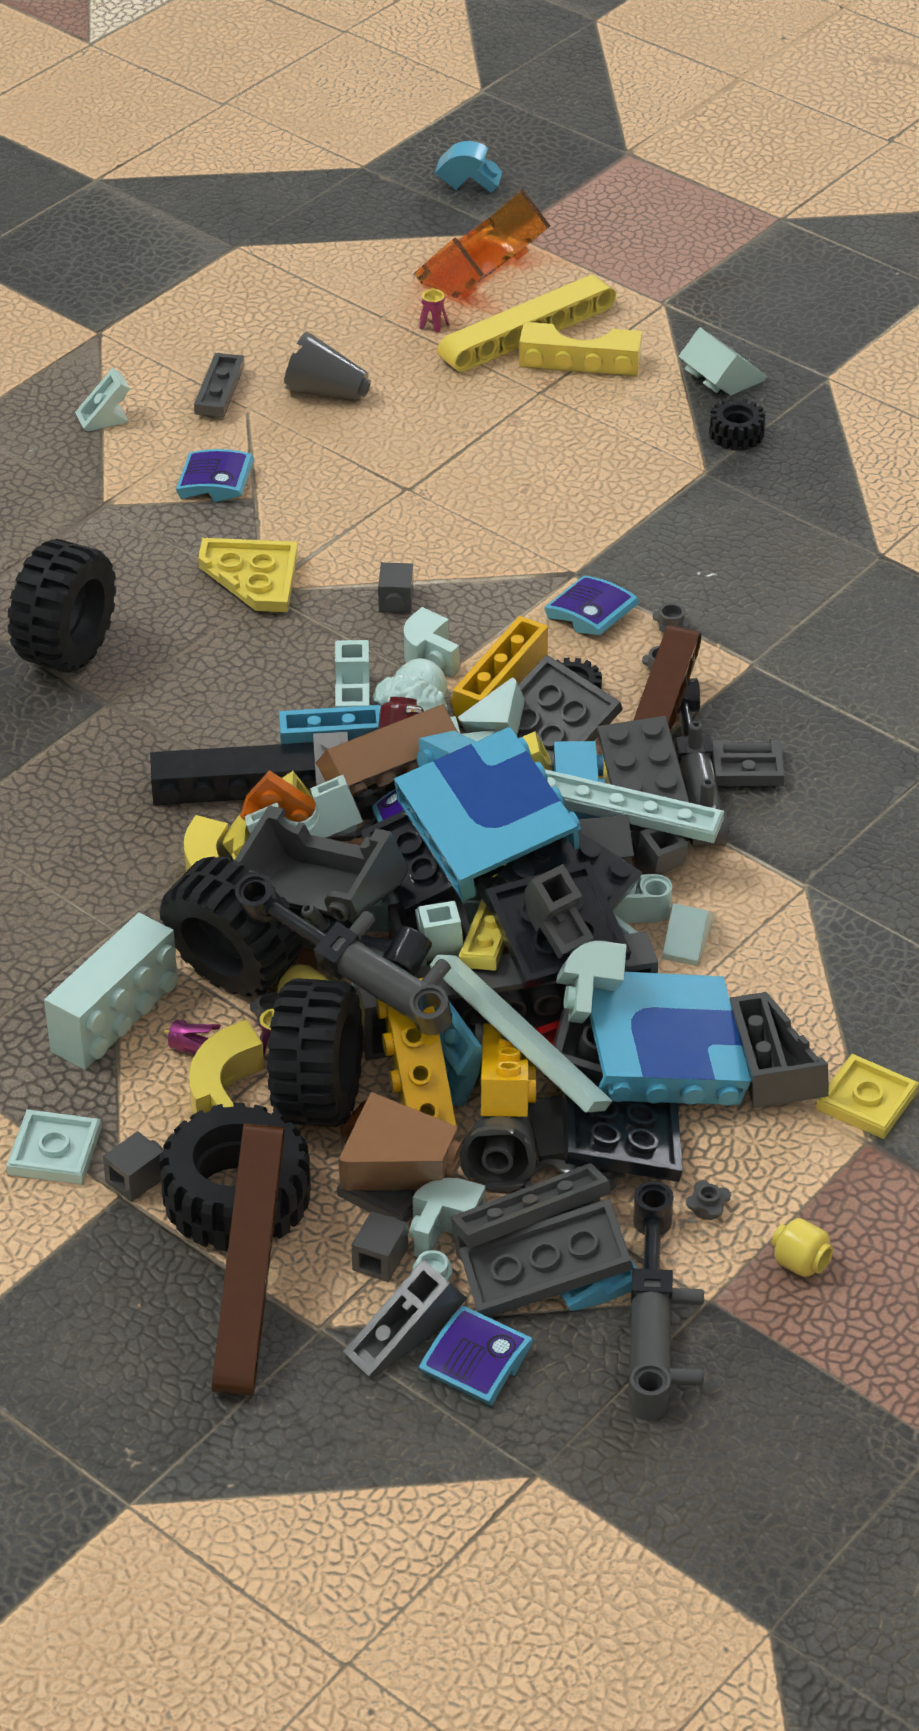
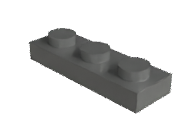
M224 353L214 354L195 400L194 414L224 418L245 366L244 356Z

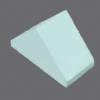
M512 677L458 718L466 733L494 730L496 733L510 726L517 736L525 698L517 681Z
M673 903L662 959L698 966L715 918V912Z

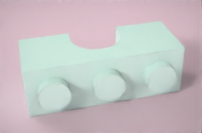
M369 640L335 641V708L369 706Z
M344 775L310 788L316 803L315 811L307 820L301 821V823H305L310 835L323 838L336 833L338 835H345L354 831L357 828V824L363 822ZM274 803V804L270 805V806L279 807L278 803ZM267 807L244 816L250 834ZM285 816L283 817L291 825L297 826L298 822L291 821Z

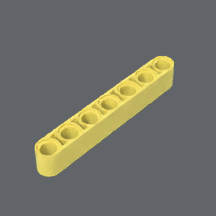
M586 276L447 335L440 341L437 347V354L459 372L467 371L518 349L524 322L553 324L557 331L563 330L610 309L616 300V291L597 276Z

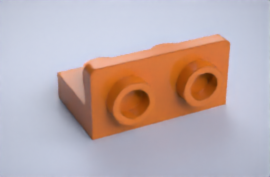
M269 770L246 795L240 817L245 820L244 816L278 803L280 808H284L287 819L301 822L311 817L315 811L316 803L313 798Z

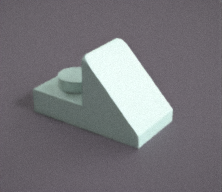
M112 368L76 410L75 413L84 430L93 431L128 422V418L118 403L124 400L130 388L122 373Z

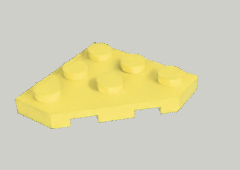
M202 538L198 557L200 569L255 611L288 612L298 555V542Z

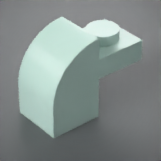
M421 607L404 625L405 662L407 663L409 660L418 658L428 659L436 663L445 675L452 678L459 672V645L449 641V621L447 618Z
M455 901L419 906L418 909H415L419 932L432 942V947L427 954V961L434 960L436 955L459 956L463 946L461 921Z
M592 941L579 946L568 957L558 973L556 983L571 985L565 989L563 1003L564 1008L569 1009V1022L584 1023L591 1014L593 988L616 991L624 981L626 944Z
M443 1178L442 1180L428 1182L417 1190L413 1196V1220L409 1231V1237L414 1239V1256L418 1257L425 1251L434 1250L442 1232L453 1234L451 1216L485 1204L486 1185L459 1178Z

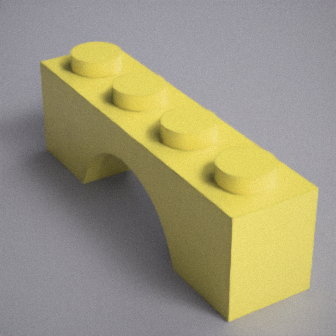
M524 322L519 342V367L638 376L642 331L612 329L600 338L577 340L560 334L553 324Z

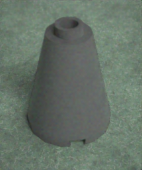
M303 333L297 342L302 347L296 354L292 353L286 369L284 383L287 385L285 389L356 401L361 396L366 397L371 386L368 372L313 334Z
M529 1107L528 1117H479L462 1141L459 1157L462 1158L460 1163L461 1169L470 1181L472 1177L482 1183V1185H486L487 1191L505 1193L518 1190L524 1186L525 1181L530 1176H533L537 1164V1154Z

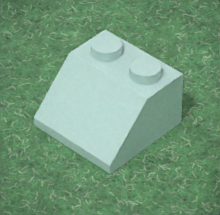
M701 327L698 328L678 356L687 363L685 369L698 379L703 375L706 378L703 383L716 393L722 389L729 395H733L764 382L768 377L733 349Z

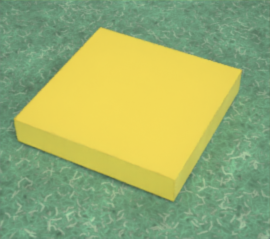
M851 1054L829 1083V1096L817 1099L816 1110L885 1139L918 1093L919 1082Z

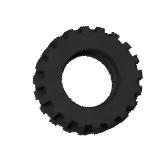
M52 539L36 547L32 551V556L26 558L22 571L18 572L16 577L15 589L11 592L10 599L12 601L11 607L8 608L7 616L10 618V623L7 627L8 633L11 636V645L22 659L62 672H73L86 666L88 660L95 657L99 646H102L105 640V633L109 630L112 622L110 618L115 609L114 596L117 590V586L114 585L116 575L112 569L113 565L102 551L61 539Z
M213 856L202 858L196 861L163 896L160 906V920L163 921V925L174 930L175 948L180 952V957L185 963H189L195 968L194 971L198 975L206 977L212 985L217 988L221 986L225 988L226 992L233 995L238 993L244 997L261 995L270 989L298 958L302 949V936L274 918L263 924H254L243 916L235 894L236 885L245 875L257 873L253 869L248 870L244 867L243 863L238 861L230 862L227 857ZM273 886L276 898L279 899V904L290 910L288 908L289 903L283 896H279L275 891L276 888ZM256 896L250 901L261 900L264 896Z
M296 978L284 984V987L279 992V999L276 1000L274 1005V1016L271 1019V1033L268 1040V1090H270V1103L273 1106V1112L276 1111L286 1117L287 1123L338 1127L346 1122L351 1116V1111L354 1109L355 1097L358 1095L359 1077H361V1058L363 1057L362 1009L359 1006L360 999L359 995L356 994L357 990L346 981Z
M233 1103L234 1106L223 1107V1104L212 1106L211 1111L205 1113L203 1110H200L190 1117L191 1121L187 1122L184 1120L174 1129V1134H171L163 1145L164 1151L160 1154L159 1164L163 1206L166 1207V1215L170 1222L176 1225L177 1230L187 1238L193 1236V1242L201 1246L207 1247L210 1244L214 1245L215 1250L227 1252L236 1186L220 1185L207 1179L217 1172L238 1168L244 1124L285 1128L273 1238L281 1239L291 1231L290 1225L295 1227L304 1217V1211L309 1206L311 1177L310 1156L306 1140L301 1136V1131L292 1122L287 1123L286 1117L276 1111L271 1114L266 1107L256 1104L254 1108L245 1107V1103Z

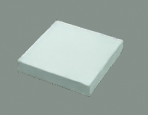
M26 1109L6 1165L7 1175L83 1185L102 1129L101 1119Z

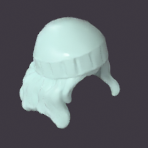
M423 658L409 660L400 667L395 676L385 678L376 686L373 700L375 704L382 705L385 702H389L390 697L412 698L417 700V705L421 706L424 711L444 704L448 712V706L444 701L448 690L444 672L436 663Z

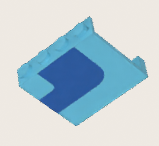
M510 726L394 778L398 802L462 902L476 896L474 878L564 837L566 842H570L574 850L580 848L578 832L582 831L578 817L573 811L569 813L566 810L561 792L556 786L551 787L549 785L544 767L539 761L536 763L530 757L531 753L527 742L523 737L518 738Z
M624 972V981L616 991L593 988L592 1008L589 1016L603 1074L598 1088L612 1101L721 1104L725 1106L741 1104L751 1083V1078L724 976Z

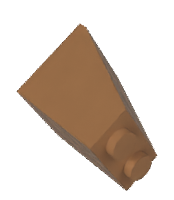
M370 1092L338 1159L340 1188L347 1191L418 1190L433 1180H442L447 1177L454 1178L462 1159L458 1156L462 1147V1143L458 1142V1127Z

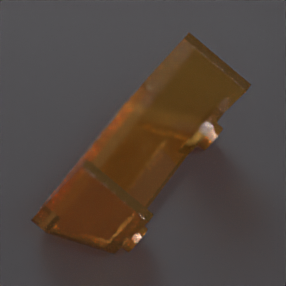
M522 189L492 216L460 239L453 238L413 274L421 284L441 290L444 294L453 298L462 296L465 300L477 290L475 285L512 257L518 261L530 251L527 246L551 225L524 189Z

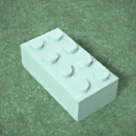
M138 912L44 999L50 1052L86 1070L94 1061L102 1058L115 1041L125 1036L136 1021L143 1015L148 1014L157 1001L166 993L171 992L178 982L174 930Z

